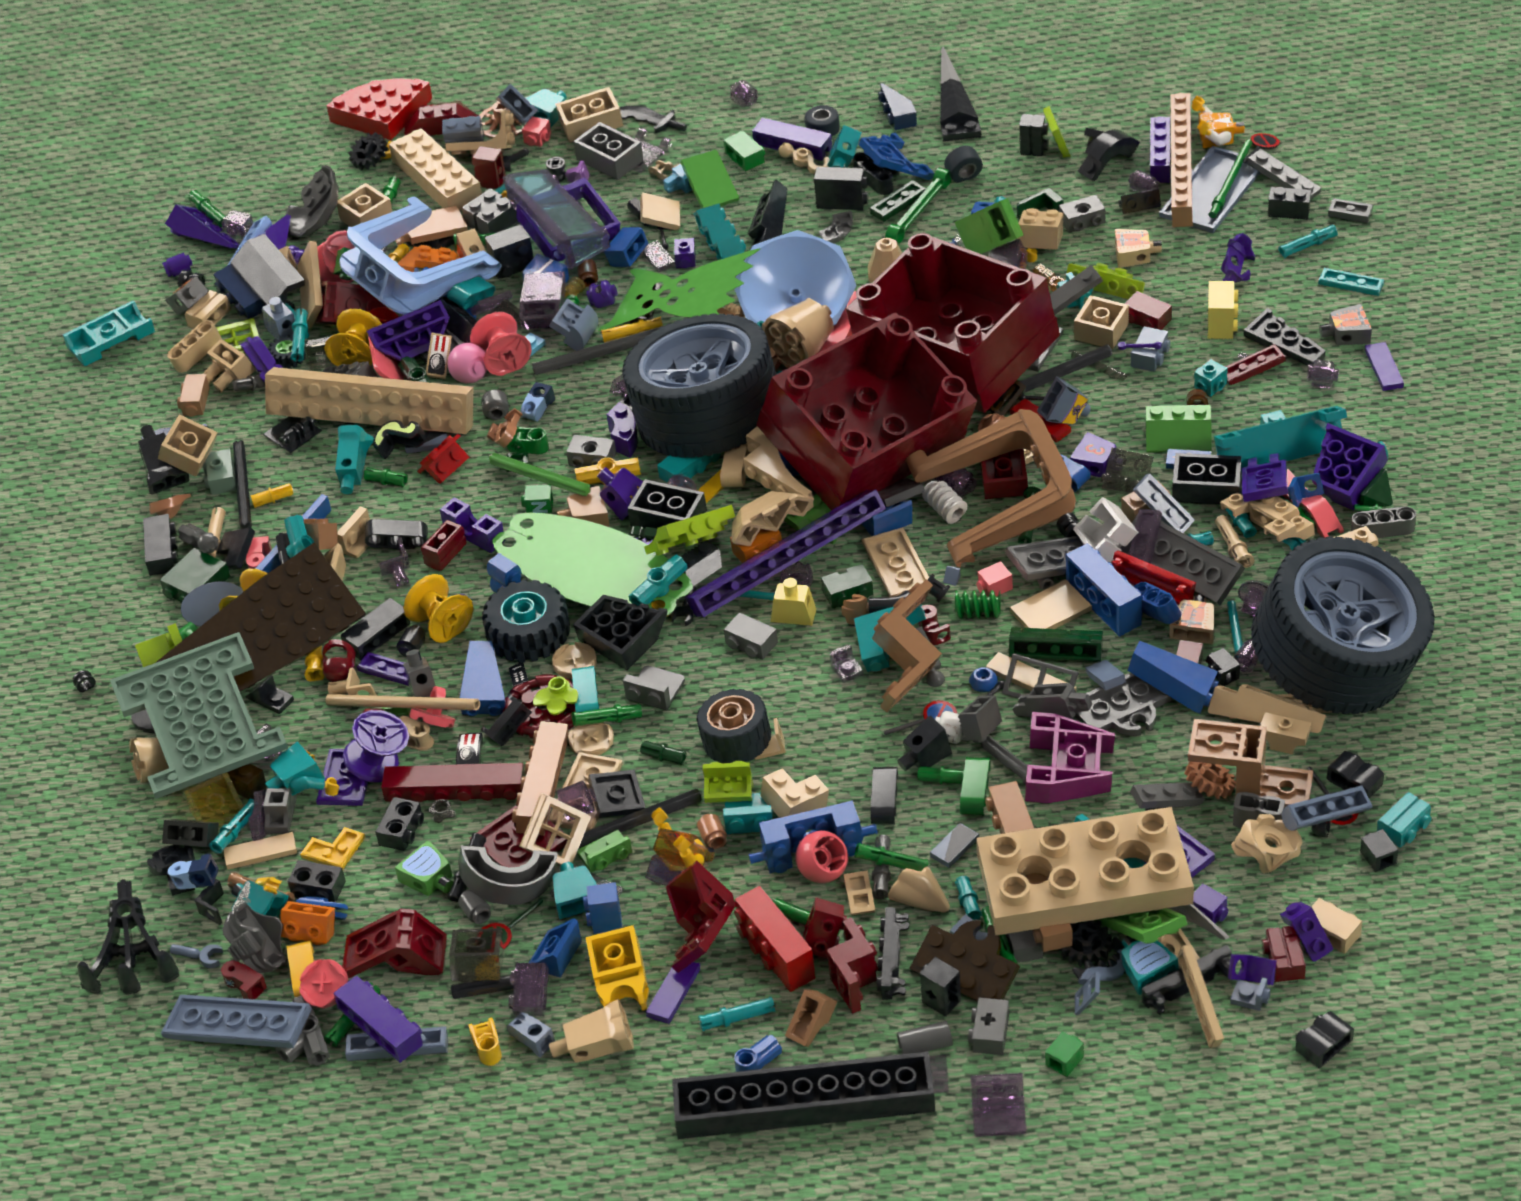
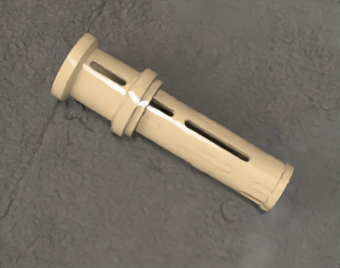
M1218 516L1215 519V524L1228 545V554L1245 568L1251 567L1254 564V557L1248 553L1246 543L1239 539L1227 516Z

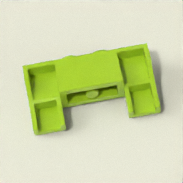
M732 504L659 527L654 540L649 545L644 546L646 555L655 552L656 556L668 553V548L685 543L687 547L699 543L698 538L706 541L718 537L717 532L725 530L724 525L729 524L728 519L736 517Z

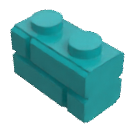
M1408 792L1378 820L1377 831L1383 829L1391 841L1401 848L1406 842L1411 843L1415 839L1417 831L1428 827L1432 819L1430 816L1431 806Z

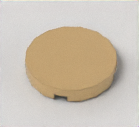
M574 642L575 645L569 646L568 643L558 648L552 656L554 671L561 677L572 679V669L594 666L595 668L597 656L594 649L588 644Z
M604 723L577 726L571 729L568 735L570 749L576 754L581 752L601 755L609 750L614 741L612 727Z

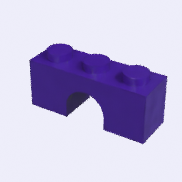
M455 497L440 509L442 523L446 520L457 523L464 527V536L467 541L489 553L496 550L492 540L497 534L504 532L501 521L487 514L477 520L471 512L470 505Z

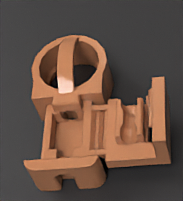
M513 408L504 417L507 421L503 424L500 423L499 426L494 422L491 424L486 437L505 448L512 441L517 430V423L523 414Z

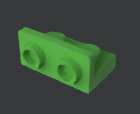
M616 830L578 849L577 855L590 873L596 870L605 869L608 864L616 860L625 859L632 853V846L629 837H623L620 831Z

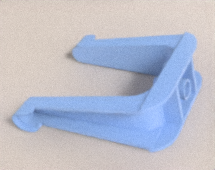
M415 196L408 198L407 201L410 205L408 207L353 227L349 226L347 237L356 247L343 253L339 262L341 269L389 309L403 315L423 308L448 294L455 284L476 276L489 280L501 269V263L484 250L420 272H410L403 269L396 261H393L380 249L426 222L431 216V208Z

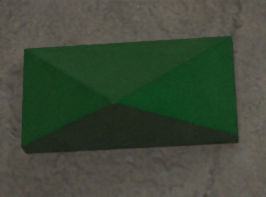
M1382 468L1360 494V505L1375 506V504H1378V506L1386 507L1393 504L1386 469Z

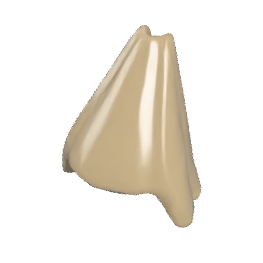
M924 867L922 871L904 869L888 894L890 900L928 911L945 913L950 908L945 894L929 867Z

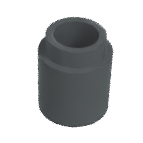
M466 890L461 894L458 904L469 920L476 924L485 923L491 916L490 906L486 900L471 890Z

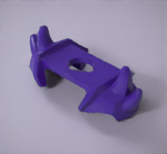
M1241 233L1228 241L1227 253L1221 266V271L1225 274L1222 281L1240 282L1250 280V270L1248 269L1242 275L1241 270L1245 258L1254 261L1256 256L1252 250V240L1248 235ZM1232 257L1236 258L1237 266L1232 263Z

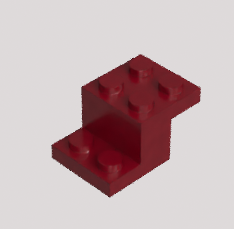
M852 917L842 921L845 942L827 949L830 980L851 1013L854 1014L861 1010V1001L863 1000L859 988L877 981L876 972L878 971V966L875 961V956L877 955L875 946L872 942L866 940L862 926L860 924L856 925Z

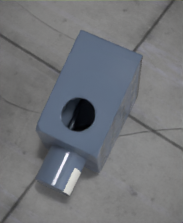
M279 297L271 298L269 304L262 308L265 328L277 340L280 339V336L286 338V335H290L291 338L294 333L292 331V324L295 322L294 315Z

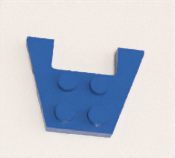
M891 133L890 137L884 134L878 139L876 136L861 138L858 145L864 150L866 155L874 160L875 165L928 180L933 179L934 172L926 164L911 163L898 150L903 148L905 142L896 133Z

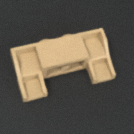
M1236 493L1220 502L1221 509L1228 508L1233 511V516L1235 517L1250 512V521L1264 528V534L1271 533L1275 535L1278 542L1292 537L1306 540L1315 535L1314 523L1301 517L1298 507L1278 496L1244 502L1243 495Z

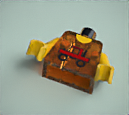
M660 807L651 814L654 823L659 826L653 850L670 871H684L695 861L704 866L705 861L711 862L714 859V848L706 847L696 835L672 830L669 823L664 822L669 817Z

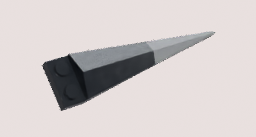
M942 47L940 125L943 142L980 138L981 128L978 116L945 48Z

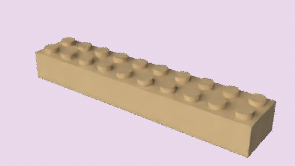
M273 367L265 374L266 414L301 418L309 416L311 419L380 426L389 421L399 420L406 427L410 421H414L423 430L467 434L473 426V387Z

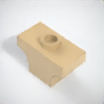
M1265 712L1260 726L1267 727L1266 740L1269 742L1271 750L1293 754L1295 747L1306 745L1312 723Z

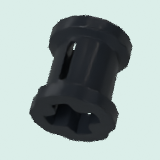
M932 574L928 578V581L933 585L929 594L934 596L939 603L951 586H945L935 579V575Z

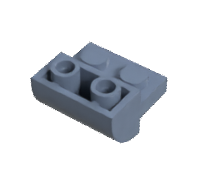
M566 299L549 326L566 337L563 343L578 351L584 349L597 329L598 316L588 304L583 309L569 299Z

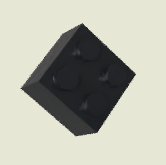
M522 224L485 237L487 253L501 263V269L496 274L498 279L510 277L513 274L524 271L534 258L530 236Z

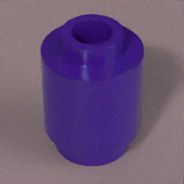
M184 252L166 259V262L162 263L168 277L178 276L182 270L191 271L190 266H193L189 254L185 256Z

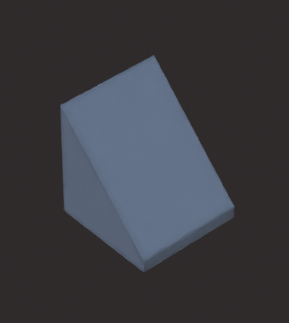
M947 565L943 583L956 586L961 577L960 568Z

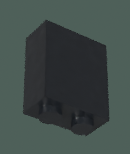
M817 167L814 176L816 209L863 210L864 204H868L869 193L865 192L868 180L864 176V168Z

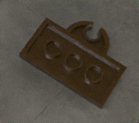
M974 920L959 926L954 934L931 925L909 969L920 974L922 967L925 964H929L936 957L960 971L961 994L978 1002V998L1004 1000L1020 966L1013 961L999 956L1001 939L999 935L995 936L994 928L991 925L987 928V937L983 940H977L976 933L983 928L984 923L981 920Z

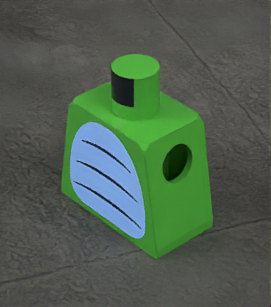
M428 840L395 867L397 879L400 883L427 896L436 889L449 893L453 885V881L450 879L453 876L450 863Z

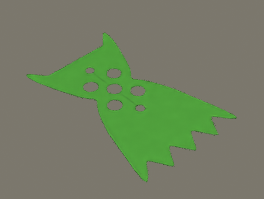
M760 248L708 263L675 279L652 271L630 270V273L635 277L634 282L613 319L600 327L598 331L623 324L656 308L680 317L692 318V316H701L703 314L719 315L717 312L719 308L735 301L726 293L744 284L735 276L753 267V265L743 260L759 251ZM688 279L685 286L677 287L679 281ZM663 282V286L660 289L652 290L656 283ZM690 288H695L693 292L688 293ZM664 290H671L668 296L660 298V294ZM642 294V298L637 300L636 297ZM678 297V301L675 304L667 305L669 299ZM653 300V304L650 307L642 308L646 301Z

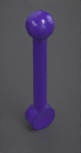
M1123 341L1118 343L1119 350L1126 348H1155L1158 350L1162 347L1159 341L1144 344H1126Z

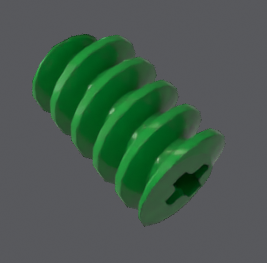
M955 590V612H957L959 618L963 617L964 612H966L968 618L972 617L973 612H975L977 618L981 617L982 612H984L986 618H990L991 612H993L995 618H999L1001 612V591H999L998 596H995L994 590H991L989 596H986L985 591L982 590L978 597L976 591L973 590L969 597L967 591L964 590L960 597L958 591Z

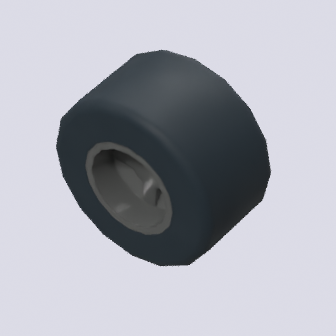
M819 105L810 108L806 112L804 117L805 128L830 133L831 137L839 132V114L835 108L828 105Z

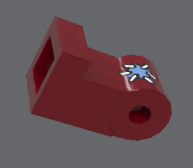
M231 960L221 967L225 984L230 988L239 989L243 999L255 1000L267 988L262 974L239 961Z

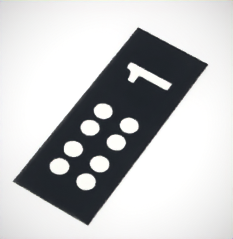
M523 662L509 667L513 686L528 681Z

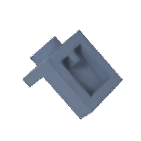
M1262 977L1260 985L1237 980L1230 1004L1260 1011L1262 1004H1267L1270 998L1271 989L1267 988V979Z

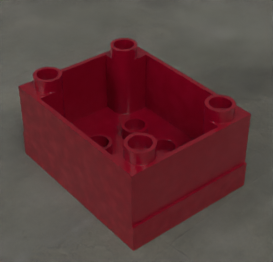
M927 233L913 235L908 240V248L872 283L859 287L856 291L857 298L846 308L852 334L895 312L899 316L907 318L912 324V330L950 372L961 377L966 382L967 390L977 400L975 410L985 413L1060 336L1046 277L940 240Z
M895 312L773 376L756 425L832 511L865 490L876 489L879 492L911 475L906 464V458L910 454L923 450L929 456L964 439L977 400L967 390L966 382L961 377L953 375L912 330L911 322Z

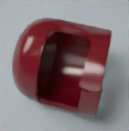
M337 639L329 640L325 644L322 652L323 675L330 682L347 680L349 669L352 667L355 669V651L349 643ZM336 646L343 647L347 651L346 658L333 657L327 659L325 655L328 650Z

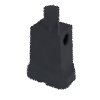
M152 425L143 426L140 429L143 439L138 441V446L148 476L147 486L149 494L153 495L189 482V473L158 459L160 447L166 438L165 433L156 435Z

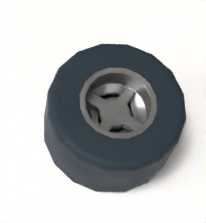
M965 145L952 150L945 158L944 166L945 169L950 170L949 175L951 179L959 183L977 177L982 170L983 163L976 150L971 146Z

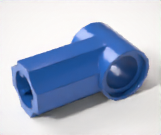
M766 1035L751 1048L738 1050L734 1056L735 1071L760 1070L780 1055L782 1047L777 1039L772 1035Z

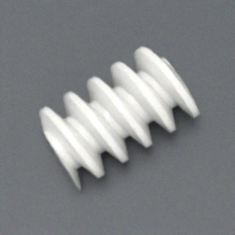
M931 481L924 487L925 491L922 492L923 499L948 524L956 523L965 514L968 506L967 503L944 481Z

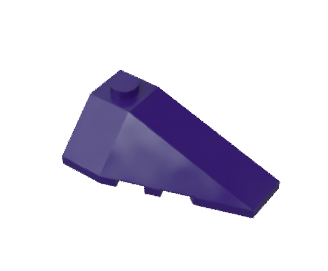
M175 204L165 222V225L171 228L170 232L177 236L184 235L238 249L240 245L230 235L224 232L220 233L223 229L212 224L214 221L197 208Z

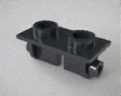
M1159 188L1120 196L1121 200H1118L1123 214L1161 207Z

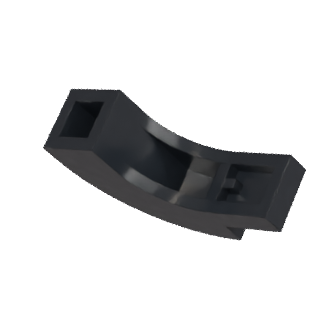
M1113 129L1106 131L1088 146L1085 151L1088 156L1077 172L1095 181L1106 164L1114 156L1122 154L1127 158L1132 157L1140 142L1121 130Z

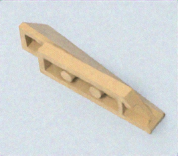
M1247 684L1241 685L1238 691L1222 685L1216 686L1208 708V713L1259 723L1262 722L1265 712L1312 723L1310 732L1314 733L1321 732L1326 718L1325 714L1316 712V709L1311 706Z

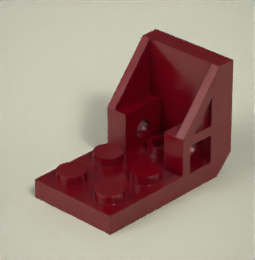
M325 281L321 282L323 307L314 323L336 325L338 316L345 310L361 309L369 312L377 307H388L361 285Z
M695 861L673 878L666 886L676 921L689 933L684 939L687 943L682 945L674 955L676 960L671 967L677 973L707 952L735 908L733 893L698 861Z
M400 908L346 936L342 967L346 971L348 978L360 974L384 961L397 971L427 976L440 975L443 973L447 934L416 910Z

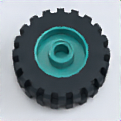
M521 580L519 583L511 582L507 587L502 586L497 590V593H493L483 607L482 620L487 641H492L494 651L498 656L502 658L505 655L506 660L512 662L514 659H518L519 663H525L527 659H531L534 662L538 661V657L541 656L545 659L550 656L551 651L555 652L560 648V644L564 645L570 633V622L565 598L560 594L559 590L555 587L552 588L550 584L545 582L543 584L538 580H533L532 582Z

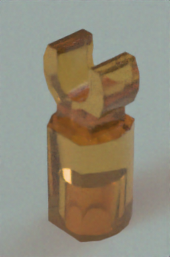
M1042 264L1037 265L1033 269V273L1047 278V283L1053 292L1057 289V282L1065 280L1063 277L1056 276L1054 272Z

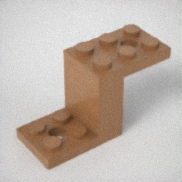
M927 579L922 584L917 582L909 590L906 598L901 597L894 604L893 610L890 613H884L877 621L878 624L874 627L875 633L872 639L905 670L899 681H894L882 696L884 701L880 707L886 712L895 706L934 668L942 654L906 620L926 599L933 585Z
M1194 719L1188 761L1237 766L1236 794L1249 792L1260 797H1278L1285 800V807L1310 799L1313 770L1265 765L1267 727ZM1213 740H1217L1221 743L1213 745L1210 742ZM1290 787L1292 790L1283 791L1281 788Z

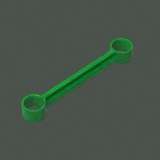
M941 167L937 168L932 183L897 224L892 223L888 226L885 238L895 240L898 245L902 242L905 231L941 188L946 189L952 181L949 175L950 170Z

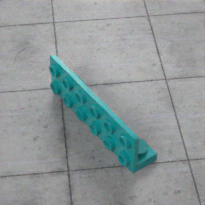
M1333 406L1214 436L1217 455L1242 456V473V468L1248 467V459L1257 457V464L1260 465L1270 463V455L1276 453L1279 454V461H1290L1321 453V445L1326 435L1327 423L1342 428L1341 419L1347 418L1346 409Z

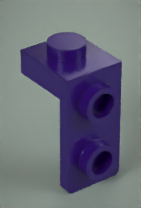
M1301 901L1290 904L1286 911L1280 914L1283 922L1293 927L1311 961L1315 962L1333 951V946L1312 907Z

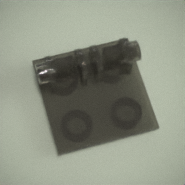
M1112 447L1106 472L1101 476V482H1103L1101 489L1125 495L1134 492L1135 486L1146 474L1150 473L1154 457Z

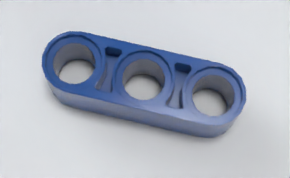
M1140 582L1133 586L1142 594V613L1165 624L1174 623L1181 617L1182 612L1170 593L1147 582Z

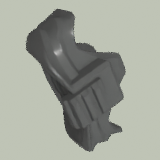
M246 902L240 904L228 914L222 930L223 935L232 945L228 948V952L235 961L238 962L242 959L246 966L258 973L272 972L287 961L281 948L283 925L279 918L260 914L252 910Z

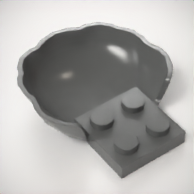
M323 165L314 174L309 184L303 187L301 196L304 206L302 208L293 205L288 206L286 215H291L288 230L290 235L309 237L327 224L338 204L339 194L335 173L330 166Z

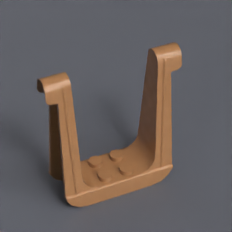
M1020 409L1018 412L929 456L923 450H918L906 458V464L914 480L918 483L1018 449L1031 451L1034 455L1032 457L1036 467L1042 471L1041 475L1046 488L960 534L947 543V548L957 567H961V563L974 562L975 557L973 553L1016 537L1025 531H1031L1054 522L1062 515L1072 513L1075 509L1076 498L1071 487L1070 472L1043 420L1037 413L1031 410Z

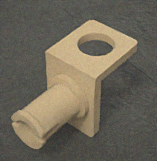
M353 667L349 669L347 680L328 683L329 694L348 693V695H359L358 691L365 690L370 695L377 696L370 683L359 685L360 679Z

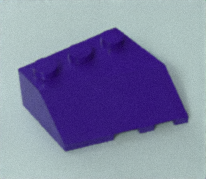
M1327 423L1326 435L1322 441L1320 457L1317 459L1314 473L1320 474L1324 493L1334 503L1354 511L1355 504L1360 502L1362 491L1388 461L1385 446Z

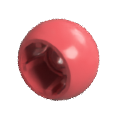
M812 832L805 836L797 847L795 855L796 865L800 873L809 881L820 884L832 882L839 878L846 869L848 863L847 847L840 837L831 832Z

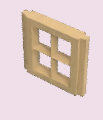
M541 793L520 847L532 853L533 850L550 851L556 835L567 839V843L562 855H557L556 864L560 866L564 862L573 863L591 816ZM549 807L561 812L555 828L543 823ZM565 814L576 819L570 835L559 831ZM541 827L552 832L546 849L535 844Z

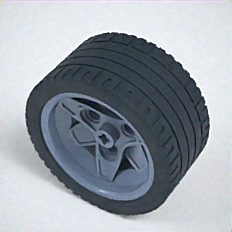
M703 314L674 321V323L660 327L657 331H653L650 335L645 336L626 356L622 375L638 430L644 443L651 449L664 455L694 458L720 454L747 443L746 435L757 427L756 424L760 410L763 408L771 378L776 375L766 334L758 324L745 317L741 318L738 315Z
M1322 537L1300 544V546L1295 547L1285 556L1254 614L1251 625V639L1253 640L1256 656L1259 657L1258 660L1263 665V669L1266 673H1269V677L1273 681L1275 680L1280 688H1284V691L1292 694L1295 699H1300L1302 703L1310 704L1316 709L1321 708L1323 711H1332V713L1337 714L1339 712L1342 714L1366 713L1369 710L1374 711L1388 704L1400 692L1431 640L1435 625L1434 610H1432L1433 605L1430 597L1426 593L1424 585H1421L1419 578L1415 577V573L1409 570L1406 564L1401 563L1397 557L1391 556V553L1358 539L1353 540L1348 537H1326L1324 539Z

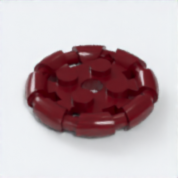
M537 675L535 679L515 685L509 691V694L517 700L521 699V703L532 711L525 722L518 727L517 734L521 736L525 734L533 738L534 731L539 730L541 721L568 724V730L573 727L572 712H576L575 703H567L566 709L558 715H551L547 709L541 710L539 709L540 706L533 705L537 692L547 688L549 681L557 677V675ZM565 678L569 682L570 687L573 688V682ZM539 687L538 690L531 691V689ZM507 697L505 698L506 706L503 708V712L512 702Z

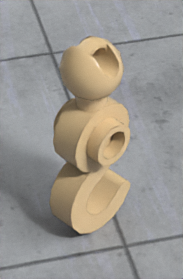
M783 143L778 149L782 157H793L795 165L808 167V171L812 174H815L817 167H828V157H824L823 166H816L811 151L806 148L794 150L791 144Z

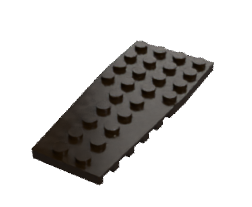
M313 543L255 582L157 662L240 632L254 666L252 670L233 676L241 692L246 688L249 689L260 680L275 674L281 668L287 667L313 652L366 616V613L316 544Z

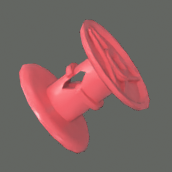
M346 230L336 231L328 236L324 243L317 246L321 282L351 283L353 279H341L340 275L334 274L337 251L344 247L349 249L356 247L349 241Z
M494 312L485 315L477 321L470 334V342L480 346L485 351V368L491 374L503 376L524 367L530 359L532 352L531 343L528 339L517 334L516 320L512 315L505 312Z

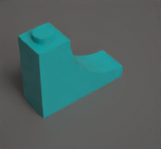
M921 604L906 618L912 625L926 620ZM894 607L854 618L861 659L867 672L880 671L890 667V656L872 637L875 633L874 627L878 624L879 618L886 612L890 613Z

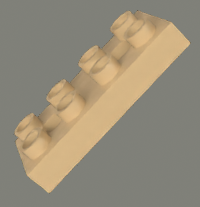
M1172 807L976 838L977 857L995 936L1039 929L1044 926L1064 923L1071 924L1193 904L1194 885ZM1139 858L1147 864L1140 868H1129L1124 859ZM1039 873L1047 876L1049 879L1040 884H1030L1025 875Z

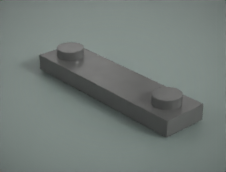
M1092 265L1050 294L1054 315L1103 281Z

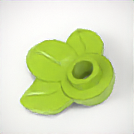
M557 676L549 681L547 688L537 692L533 705H547V710L551 715H558L566 709L567 703H577L579 695L576 689L570 687L569 682L564 677Z

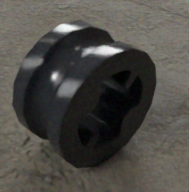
M88 670L77 672L72 680L77 690L82 693L93 688L96 683Z

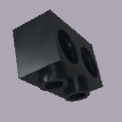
M396 797L392 799L376 830L379 846L405 851L408 844L414 842L415 831L418 826H422L424 821V813H422L420 802Z
M298 860L287 882L290 892L297 899L320 897L327 898L328 902H336L346 880L342 867Z

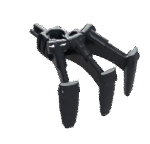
M122 879L121 882H117L118 899L109 902V919L107 921L109 930L95 963L91 969L86 962L81 961L77 965L81 981L80 985L82 989L89 993L98 994L101 992L100 980H97L104 967L109 965L114 956L119 957V955L125 957L126 964H120L117 969L120 990L124 994H135L141 990V984L134 974L136 955H140L141 952H149L152 958L157 960L159 977L163 983L171 982L179 976V969L172 956L164 950L160 951L157 947L160 944L155 935L149 936L144 927L146 919L143 915L141 900L138 897H132V882ZM130 912L128 916L122 917L124 913ZM136 926L144 940L133 944L131 929ZM121 928L124 931L125 945L117 944Z

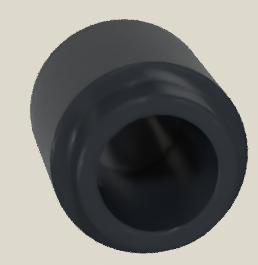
M411 625L406 628L396 645L397 650L402 656L407 657L406 653L411 650H420L425 641L426 634L424 629L418 625Z

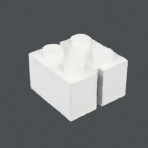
M1102 497L1089 512L1104 521V523L1101 524L1090 516L1085 515L1073 530L1084 544H1090L1100 552L1107 562L1111 563L1114 560V552L1117 550L1122 551L1120 547L1122 545L1126 547L1139 532L1117 505Z

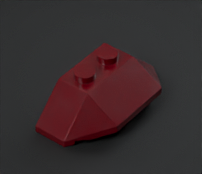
M460 101L422 105L405 124L404 136L419 129L425 131L429 136L443 135V120L478 115Z

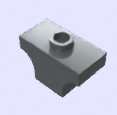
M267 789L263 804L266 834H285L290 832L297 800L296 795H292L290 789Z

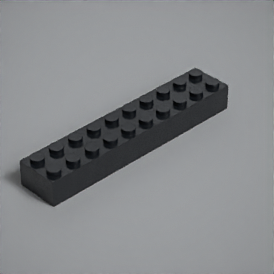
M929 1051L672 1079L674 1118L678 1139L936 1112Z

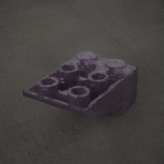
M565 271L525 274L519 306V320L524 329L551 328L549 326L564 304Z

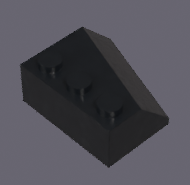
M602 595L573 625L580 642L588 644L596 652L628 670L658 640L668 611L664 608L657 610L649 608V605L646 604L635 605L628 603V600Z

